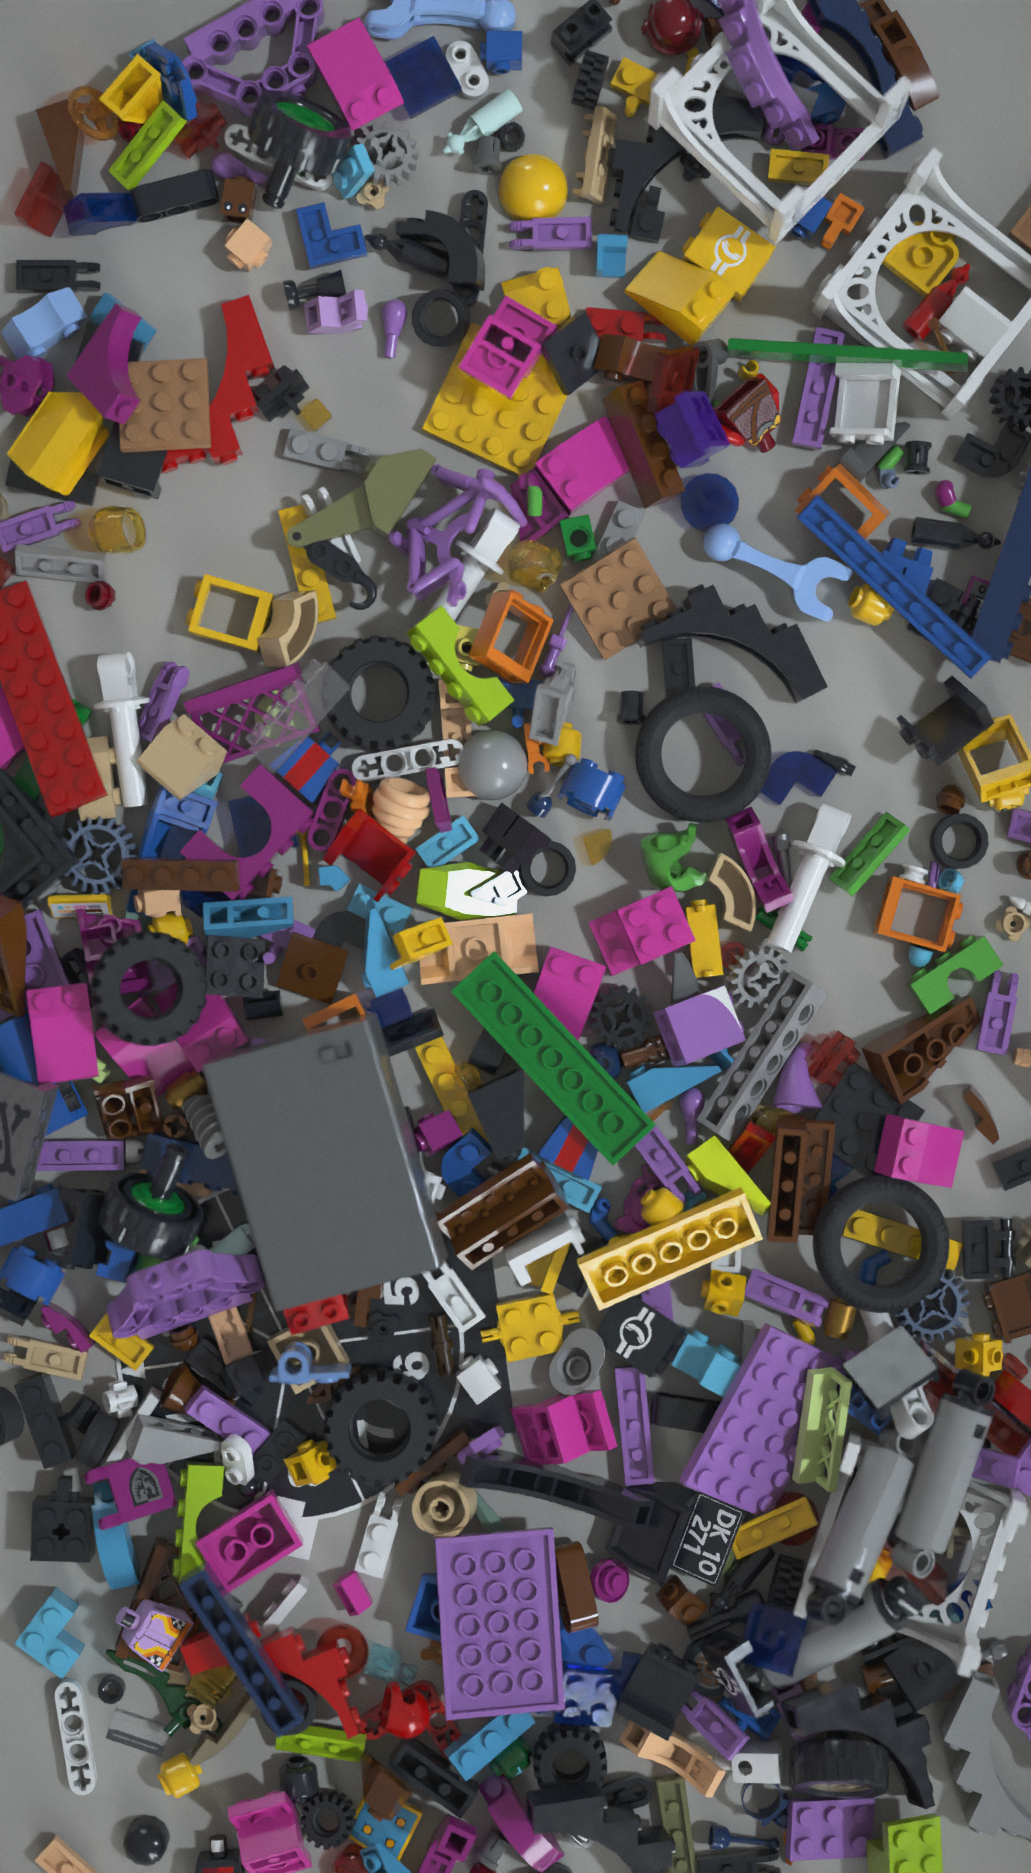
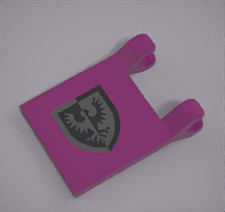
M128 1458L90 1470L84 1474L87 1484L108 1479L118 1512L98 1520L101 1531L178 1506L165 1463H149L144 1465L135 1462L132 1458Z

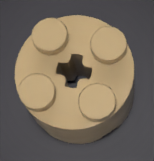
M441 1471L435 1476L431 1475L419 1488L412 1503L414 1521L423 1532L425 1530L432 1534V1537H454L458 1535L476 1513L477 1494L475 1488H466L458 1484L461 1472Z

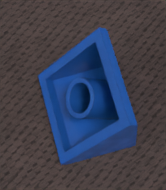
M423 1573L405 1631L441 1642L437 1574Z

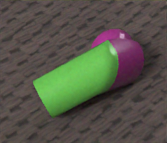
M530 472L528 474L522 473L518 476V488L520 490L528 489L527 514L529 516H541L542 491L537 477Z
M940 481L935 489V496L940 509L946 513L967 519L971 505L956 499L953 490L954 486L951 481Z

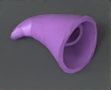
M803 1042L797 1045L789 1055L779 1075L773 1101L774 1108L794 1113L815 1111L822 1108V1104L810 1079L807 1058L809 1053L816 1048L815 1044Z

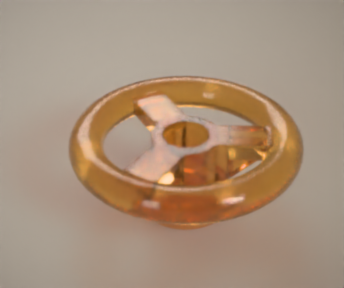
M79 86L73 89L68 97V110L76 126L84 134L96 140L107 141L114 138L118 133L117 121L119 117L99 101L103 92L90 86ZM82 95L92 96L88 103L77 102V99ZM80 114L86 115L89 120L94 122L98 131L90 127ZM109 116L111 118L110 129L107 128V118Z

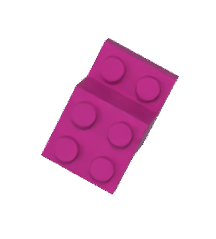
M505 295L494 316L489 314L460 363L459 369L511 400L522 379L528 378L542 354L541 345L538 343L555 331L557 325Z
M672 886L588 922L612 976L639 964H645L696 941Z
M601 1389L584 1390L575 1395L559 1393L538 1404L518 1405L511 1409L525 1458L540 1465L566 1464L590 1451H610L618 1447Z
M271 1791L262 1798L255 1800L243 1799L238 1801L236 1805L227 1807L229 1819L237 1829L241 1863L248 1873H293L313 1867L311 1855L304 1846L299 1812L285 1791Z

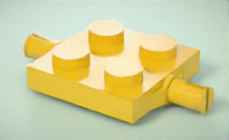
M542 1293L495 1303L498 1313L497 1328L481 1330L480 1333L482 1343L500 1339L505 1348L507 1362L509 1363L558 1352L563 1344V1325L580 1323L578 1310L561 1314L556 1306L554 1293L552 1295Z

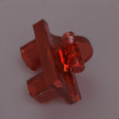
M199 100L196 104L198 117L188 125L185 124L174 138L188 159L198 151L202 152L208 145L215 151L220 147L215 138L223 132L221 129L227 124V121L213 102L208 105Z
M837 1031L832 1039L826 1036L821 1044L812 1040L810 1045L815 1051L809 1058L813 1062L808 1068L809 1075L821 1084L826 1083L836 1087L843 1076L836 1067L842 1060L852 1065L860 1057L859 1051L854 1046L856 1042L840 1031Z

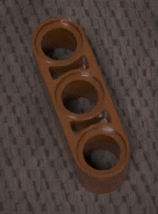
M579 1541L556 1545L555 1561L558 1604L564 1628L567 1633H573L597 1627L599 1623L598 1611L583 1547Z

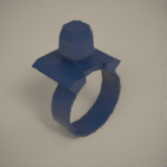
M744 1783L740 1796L746 1813L755 1819H759L761 1826H767L773 1819V1822L780 1828L786 1829L788 1809L786 1807L789 1804L786 1790H782L778 1784H774L779 1790L778 1797L774 1803L767 1808L758 1809V1813H754L745 1806L743 1801L746 1789L753 1783Z

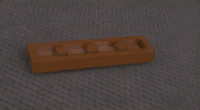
M129 857L121 860L123 889L237 892L240 890L239 860Z

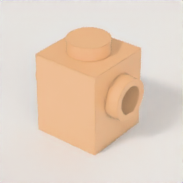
M248 218L239 229L235 227L230 231L225 239L227 243L224 245L229 254L227 259L236 268L241 269L244 267L249 272L254 267L259 268L268 257L267 252L273 246L271 238Z

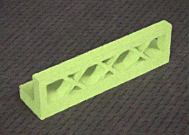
M833 1367L810 1369L807 1372L792 1479L798 1484L817 1482L828 1492H833L837 1489L852 1381ZM837 1383L841 1385L840 1395L837 1392ZM833 1410H834V1413H835V1416H836V1422H835V1423H834V1420H833V1417H832V1416H833ZM829 1437H830L831 1444H832V1449H831V1450H830V1447H829V1444H828V1443H829ZM825 1465L828 1471L827 1478L824 1476Z

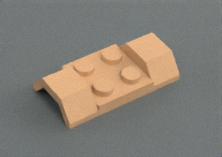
M533 913L444 923L453 944L432 956L419 960L421 985L462 981L493 951L501 957L515 974L539 972Z

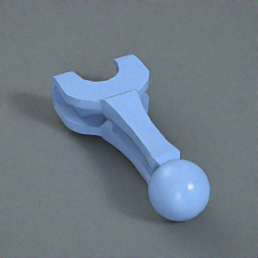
M389 0L392 5L387 9L371 10L367 13L364 19V26L370 36L385 39L400 38L412 26L427 24L458 25L476 30L483 28L485 32L511 31L516 22V10L509 0Z
M725 523L710 527L703 539L704 550L710 558L721 562L734 558L735 560L750 563L770 572L792 588L794 601L800 611L823 621H831L833 611L818 601L815 593L817 584L826 577L845 581L850 579L853 574L849 567L828 557L815 558L804 565L773 558L741 541L738 531L733 526Z

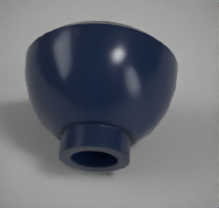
M606 1042L593 1044L587 1049L591 1056L613 1079L619 1076L623 1068V1060L620 1056V1051L614 1045L610 1044L607 1046Z

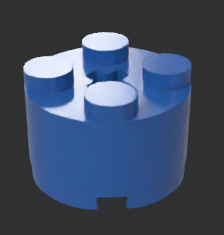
M582 758L580 762H576L570 767L557 796L560 800L566 796L569 798L566 804L587 815L597 817L598 813L606 814L604 820L610 821L625 791L626 786L623 784L625 777L611 770L608 773L597 769V763Z
M23 1243L18 1248L13 1246L0 1269V1281L6 1278L8 1280L6 1283L7 1287L34 1301L39 1297L45 1298L42 1304L49 1306L66 1273L62 1271L61 1267L57 1266L58 1261L48 1258L44 1261L36 1257L37 1250Z

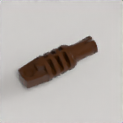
M659 1034L647 1038L646 1041H643V1045L620 1052L624 1068L627 1069L648 1061L656 1064L670 1059L662 1035Z

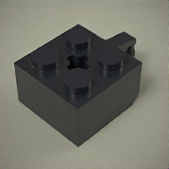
M60 1475L57 1491H52L51 1495H37L32 1501L30 1561L90 1563L94 1557L96 1547L92 1513L94 1497H81L79 1492H73V1475ZM63 1523L65 1529H69L68 1532H63L59 1525Z

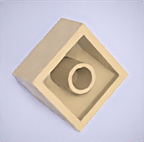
M183 714L161 730L136 763L180 801L218 775L227 750Z

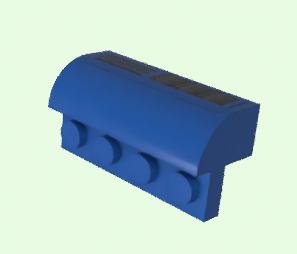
M27 1012L20 1018L16 1017L0 1025V1071L32 1085L39 1086L30 1015ZM72 1081L53 1083L59 1087L46 1136L89 1115Z

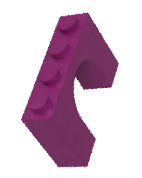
M261 764L256 767L240 786L267 811L270 817L272 829L267 845L259 853L251 857L237 858L224 851L204 831L199 830L180 851L187 859L239 860L240 890L237 892L223 891L234 901L238 897L243 900L253 890L254 886L251 883L258 875L262 878L265 877L271 868L274 867L271 861L278 854L284 856L294 845L291 839L298 832L304 834L314 823V820L311 818L315 813Z

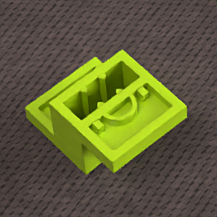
M936 1813L883 1822V1838L866 1841L868 1873H943L941 1818Z

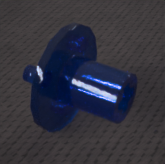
M704 473L694 477L686 484V491L681 495L680 508L685 520L692 527L702 532H707L713 525L720 523L730 524L734 520L739 507V497L734 485L727 478L719 474Z

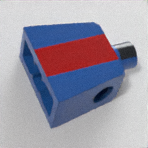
M330 731L318 743H315L307 735L272 762L270 766L312 804H315L324 791L330 775L340 765L331 757V754L342 742Z
M564 1115L540 1147L538 1156L589 1180L598 1150Z

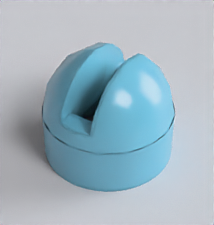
M954 868L945 869L938 878L939 887L951 893L961 891V887L964 884L962 874Z
M911 944L908 959L913 966L922 968L930 962L933 951Z

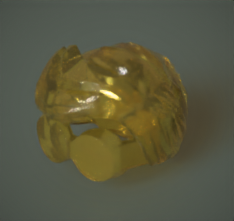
M524 540L513 546L507 558L506 567L507 577L511 581L543 593L550 585L554 584L558 573L563 568V561L556 546L550 549L536 541ZM542 573L552 574L551 577L544 576L540 580H536V577Z

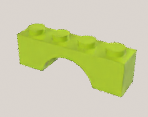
M441 605L431 611L406 633L410 637L412 646L428 660L431 671L440 676L445 682L449 694L453 698L458 699L465 708L464 711L469 720L476 723L479 727L491 721L510 705L514 699L497 677L488 679L477 678L467 673L461 667L455 653V640L460 628Z
M186 1461L185 1469H180L179 1487H184L183 1499H178L177 1517H182L181 1529H176L175 1547H179V1559H173L172 1576L177 1577L178 1584L182 1576L206 1561L195 1544L198 1541L196 1522L201 1510L209 1502L222 1497L224 1466L221 1462Z

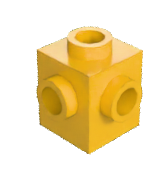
M712 1269L709 1279H703L700 1289V1297H704L703 1310L712 1311L720 1315L726 1314L738 1317L744 1302L746 1276Z
M975 1332L972 1333V1336L955 1338V1368L970 1369L985 1376H990V1371L1002 1370V1340L990 1338V1333Z
M313 1439L305 1441L297 1446L298 1451L284 1460L296 1487L311 1483L313 1485L320 1484L329 1479L328 1473L337 1468L334 1457L330 1458L328 1454L327 1442L320 1441L314 1443Z

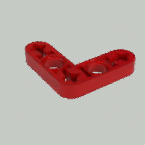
M419 1680L401 1690L405 1703L408 1699L406 1696L410 1695L413 1689H422L424 1692L430 1691L428 1701L431 1707V1716L435 1713H442L445 1716L444 1701L432 1682ZM382 1702L367 1710L361 1717L362 1723L359 1725V1730L361 1734H366V1739L376 1740L389 1733L382 1728L381 1721L378 1723V1730L376 1731L372 1727L366 1728L368 1719H371L373 1722L381 1719ZM447 1720L446 1724L442 1727H435L429 1722L426 1728L440 1753L444 1758L448 1759L443 1752L448 1747V1739L445 1733L450 1728H453V1730L449 1731V1736L454 1742L463 1734L455 1720Z

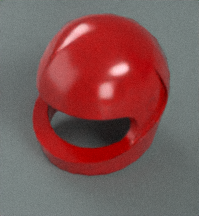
M388 1682L382 1702V1728L398 1738L411 1739L419 1736L426 1730L431 1720L429 1701L420 1691L413 1689L405 1703L398 1682Z

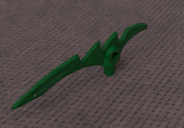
M106 1650V1654L122 1670L145 1679L159 1692L167 1706L169 1715L172 1717L171 1721L163 1729L167 1735L172 1737L180 1727L184 1729L190 1727L191 1720L190 1716L187 1715V1708L192 1704L196 1706L203 1704L202 1698H185L189 1691L188 1686L167 1685L170 1674L158 1670L152 1664L128 1656L127 1659L115 1656V1650ZM126 1660L154 1673L155 1677L125 1665L123 1661ZM201 1715L200 1719L204 1721L205 1716ZM216 1715L218 1727L215 1730V1732L217 1733L223 1724L219 1717Z

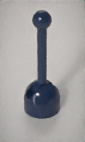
M711 1824L708 1838L710 1849H725L731 1842L769 1846L772 1850H776L780 1846L779 1840L775 1837L765 1840L731 1836L725 1826Z

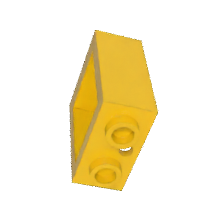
M204 574L203 580H198L195 586L194 597L197 598L195 608H190L186 617L185 625L189 626L188 631L196 636L259 654L260 646L257 638L266 632L272 611V600L275 599V596L266 591ZM211 585L259 599L247 640L200 627Z
M1011 714L992 718L994 721L993 725L957 752L981 803L1031 787V753ZM1007 739L1019 763L981 775L970 751Z

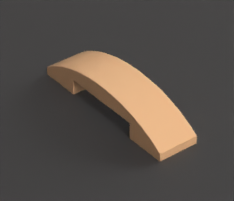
M439 679L443 740L456 739L464 745L472 737L471 720L466 716L465 708L458 699L453 698L449 694L445 682ZM450 744L449 750L444 751V757L449 756L452 761H455V757L459 754L460 749L454 748L453 744ZM457 765L445 767L447 798L476 796L462 784L458 775Z

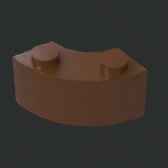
M602 334L594 369L604 373V379L620 383L623 380L633 383L642 380L647 392L661 394V390L674 391L682 356L667 347L646 344L625 335Z

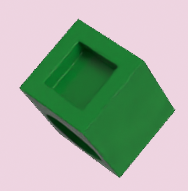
M589 514L560 520L559 528L566 559L573 558L574 562L591 559V554L596 552V544ZM574 533L583 534L587 540L586 544L581 547L574 546L570 542L571 535Z

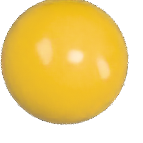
M525 154L511 161L503 170L498 184V197L504 211L515 221L532 220V218H556L566 204L568 183L562 168L554 160L541 154Z

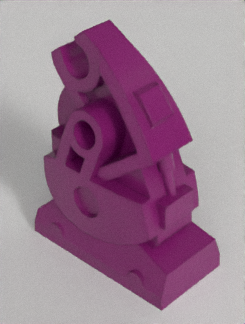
M646 1163L641 1165L643 1176L633 1182L630 1191L624 1199L623 1215L618 1216L613 1224L615 1228L630 1234H635L651 1227L641 1217L643 1205L640 1201L649 1190L656 1191L664 1188L656 1176L647 1171L648 1166ZM646 1184L644 1189L638 1194L639 1188Z

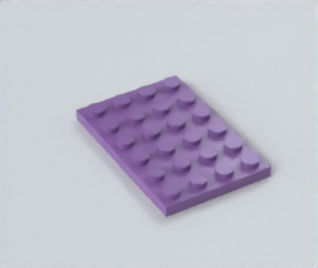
M764 1323L679 1481L685 1486L757 1516L773 1511L793 1476L807 1372L810 1369L833 1367L846 1376L843 1367L846 1361ZM837 1383V1391H838V1390L840 1389L841 1385Z
M544 1527L462 1534L454 1537H434L446 1720L565 1709L553 1528Z

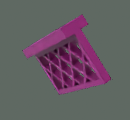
M299 661L288 667H281L183 702L187 714L190 713L195 724L214 740L216 738L230 745L223 763L321 730L301 677L302 670ZM296 683L300 694L296 704L280 697L285 686ZM279 688L277 695L270 692ZM260 694H265L274 699L268 713L253 706L257 696ZM252 698L249 704L243 701ZM278 701L293 708L287 723L272 716ZM301 701L303 702L304 708L299 706ZM237 703L247 708L241 722L226 715L231 704ZM224 707V710H223L222 713L216 710V709H219V708ZM250 711L266 718L260 732L245 725ZM297 711L308 716L311 727L300 730L290 725ZM209 712L219 717L214 732L203 727L199 715ZM223 720L238 727L232 741L218 734ZM269 720L284 727L280 738L273 739L263 734ZM242 729L257 736L253 747L245 748L236 743ZM288 729L291 730V731H293V732H295V733L286 735ZM261 739H263V740H265V741H268V742L259 744V742H260ZM234 748L240 750L238 752L232 753Z

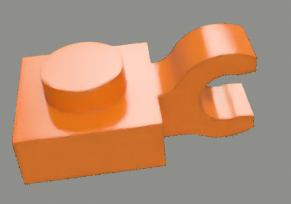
M840 192L823 220L830 227L819 245L830 250L840 232L849 236L865 207Z
M531 723L523 724L529 774H534L533 765L536 762H542L545 772H549L550 763L546 757L540 754L539 746H543L544 742L530 739Z
M343 779L339 791L343 796L350 798L351 811L355 814L361 809L373 818L374 791L369 783L357 780L355 786H353L346 779Z

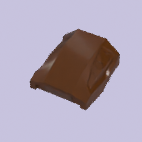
M143 1076L137 1079L123 1080L101 1086L92 1085L99 1116L107 1139L114 1138L119 1140L126 1137H139L164 1129V1119L152 1076Z

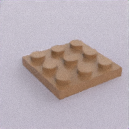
M207 358L128 362L130 382L134 392L141 401L126 423H119L120 449L122 453L211 448Z
M635 537L559 584L603 660L609 659L636 642L635 637L642 632L641 626L655 619L659 624L668 619L666 614L677 609Z

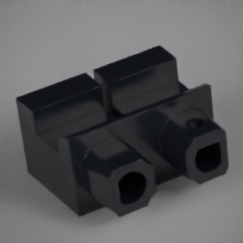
M589 0L553 30L551 45L570 67L585 54L586 50H590V46L594 47L612 31V26L609 22L613 19L597 0Z
M501 802L481 831L488 837L479 850L495 861L501 852L506 849L497 864L513 875L522 863L530 867L533 853L539 846L545 848L552 839Z

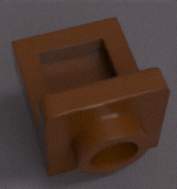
M271 868L263 878L258 875L251 883L254 888L249 894L274 898V893H280L283 877L278 876L279 870Z
M674 1575L656 1593V1597L666 1611L687 1628L708 1608L704 1600L686 1587L677 1575Z

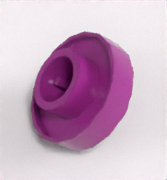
M603 1558L591 1570L590 1580L594 1597L597 1600L614 1603L623 1598L630 1583L626 1565L613 1558Z

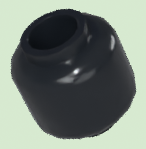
M307 1756L288 1758L285 1761L286 1764L282 1765L279 1769L281 1792L285 1791L295 1804L306 1803L319 1789L317 1766Z

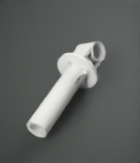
M493 508L485 517L479 531L470 544L457 540L456 545L463 549L460 553L465 556L462 560L465 566L462 581L466 585V596L464 599L458 600L457 607H451L446 602L450 582H448L428 614L442 605L455 621L486 572L493 574L494 570L503 575L505 571L496 562L507 545L516 536L520 524L497 508Z
M130 652L100 655L97 660V670L101 681L103 701L93 704V709H105L103 712H109L122 804L123 807L149 804L145 770L136 763L142 754L136 709L141 708L140 704L150 702V698L138 696L135 661Z
M823 803L817 813L808 841H793L792 847L803 856L789 888L794 901L781 907L767 940V944L787 953L792 952L827 867H844L845 860L835 853L847 831L851 820V813Z
M859 1309L871 1344H874L894 1330L889 1313H874ZM929 1380L889 1407L897 1432L906 1439H914L933 1423V1413L929 1408L922 1389Z

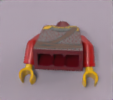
M749 360L746 366L751 372L747 371L743 365L739 367L737 373L744 382L714 408V411L731 445L736 447H754L757 445L761 453H766L776 445L770 432L781 423L779 392L763 373H758V363L755 360Z

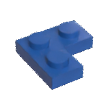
M325 202L296 209L311 270L368 256L360 224L331 231Z

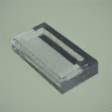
M116 1707L106 1739L162 1757L169 1735L163 1731L167 1724Z

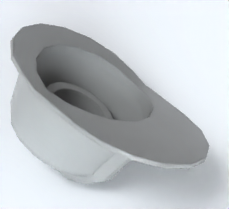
M579 1328L572 1331L563 1342L549 1366L551 1384L558 1392L564 1395H575L584 1391L595 1380L605 1359V1346L597 1332L589 1328Z

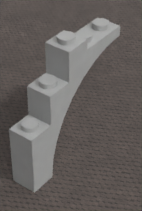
M972 1669L969 1678L964 1676V1681L961 1682L955 1698L951 1702L939 1727L944 1743L954 1750H960L951 1772L956 1785L960 1789L972 1793L963 1811L967 1825L978 1834L984 1835L987 1833L994 1837L1000 1827L1005 1833L1016 1836V1834L1021 1835L1031 1843V1813L1019 1804L1001 1783L991 1758L990 1726L1000 1688L994 1677Z

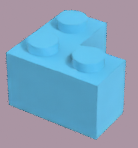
M697 1329L693 1333L685 1330L683 1334L686 1337L679 1349L675 1350L669 1359L670 1364L696 1378L701 1386L724 1398L741 1367L738 1359L739 1356L735 1354L736 1351L723 1343H720L719 1347L710 1343V1337Z
M56 1587L21 1633L15 1645L63 1679L82 1653L85 1644L63 1629L79 1604Z

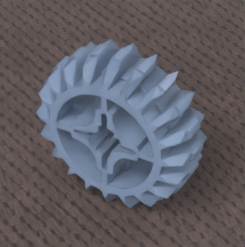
M101 816L98 817L97 824H95L94 820L87 817V826L81 820H77L75 823L79 831L76 832L69 827L66 831L72 836L71 840L68 838H62V840L76 855L77 846L83 838L86 853L85 856L79 859L80 862L64 874V877H70L74 874L75 877L72 879L71 885L76 886L83 881L81 891L87 892L90 885H92V894L95 895L99 894L100 886H102L105 894H109L111 892V883L115 889H121L118 879H122V863L120 861L118 868L114 872L111 856L121 847V860L125 857L138 858V855H130V850L137 849L138 844L127 843V841L134 837L133 833L129 832L122 835L126 825L121 823L115 829V818H110L107 825H105V819H102ZM104 830L112 834L116 839L101 845L96 838H93L90 832ZM94 847H97L98 850L107 849L101 855L103 863H100V860H91L96 854ZM96 865L105 873L106 878L95 880L86 876L82 870Z
M909 1269L905 1270L906 1275L911 1272ZM949 1270L946 1273L944 1271L939 1283L925 1297L933 1300L940 1310L927 1306L922 1299L917 1303L913 1311L915 1315L912 1319L907 1308L891 1312L893 1317H900L896 1321V1325L898 1327L906 1325L905 1330L908 1333L915 1331L919 1340L922 1339L925 1333V1339L928 1343H932L934 1334L940 1342L944 1341V1331L951 1337L954 1336L955 1333L951 1327L955 1325L958 1328H962L963 1326L958 1320L959 1316L963 1318L968 1317V1313L961 1310V1307L970 1306V1302L961 1298L969 1292L966 1288L958 1289L964 1281L961 1278L954 1279L956 1273L953 1270ZM898 1277V1278L896 1279V1281L898 1282V1281H900L902 1278H901V1277ZM947 1287L952 1296L950 1311L946 1310L942 1304L946 1294L944 1291ZM932 1315H938L943 1318V1320L933 1325L920 1324L922 1320L926 1321Z

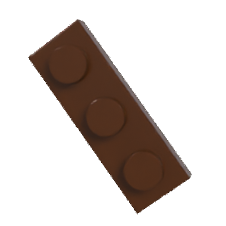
M463 1426L434 1449L428 1460L422 1463V1468L416 1473H410L408 1479L402 1482L398 1479L395 1480L394 1488L401 1496L406 1492L410 1494L416 1492L424 1484L422 1480L430 1473L433 1476L440 1473L447 1466L445 1461L453 1455L457 1458L458 1452L469 1445L471 1434Z

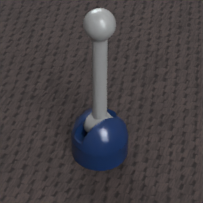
M568 754L565 757V764L545 792H537L530 797L526 806L532 813L542 818L547 816L552 807L550 794L568 768L576 763L575 755Z

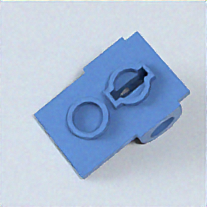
M296 1341L285 1347L279 1359L278 1367H273L271 1371L270 1382L279 1381L281 1384L310 1383L311 1380H314L316 1383L338 1381V1378H349L351 1363L312 1365L310 1348L303 1342ZM296 1357L302 1364L294 1365L289 1361V1358Z

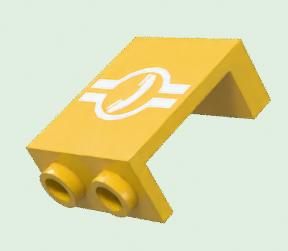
M717 206L713 214L708 211L699 223L698 227L701 228V231L697 237L690 236L681 250L685 253L683 261L688 263L691 261L698 267L713 272L736 291L732 298L740 303L773 255L776 246Z

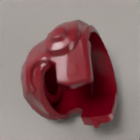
M660 0L656 4H650L648 18L643 21L641 33L645 35L649 45L656 52L666 56L680 55L691 50L699 41L704 15L698 8H694L690 0Z

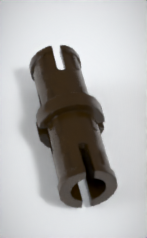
M446 1314L428 1317L433 1342L430 1344V1348L432 1351L434 1350L437 1376H444V1374L447 1376L456 1373L451 1350L454 1344L453 1340L449 1338Z

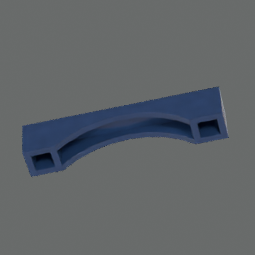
M806 0L818 25L838 35L857 53L867 70L872 86L884 97L897 84L895 80L896 72L893 65L889 61L886 62L882 54V43L876 34L873 35L868 25L869 17L865 9L859 7L856 0ZM907 98L901 117L877 141L885 160L912 146L924 137L922 134L923 127L919 118L913 116L908 106L910 104L909 98Z

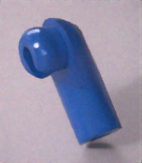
M603 1197L595 1200L590 1210L589 1222L601 1237L608 1242L617 1234V1231L608 1222L611 1203L607 1198Z
M886 1249L865 1258L861 1262L857 1276L858 1280L869 1285H877L878 1269L892 1262Z

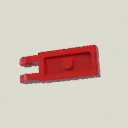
M586 307L588 318L600 341L602 334L625 335L646 343L660 344L666 342V335L662 333H643L644 324L664 325L652 314Z

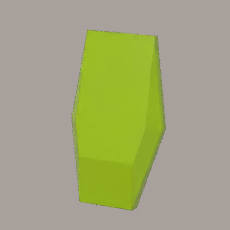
M470 862L418 869L415 903L458 920H475L516 915L517 899L506 906H500L470 897L467 893L503 871Z

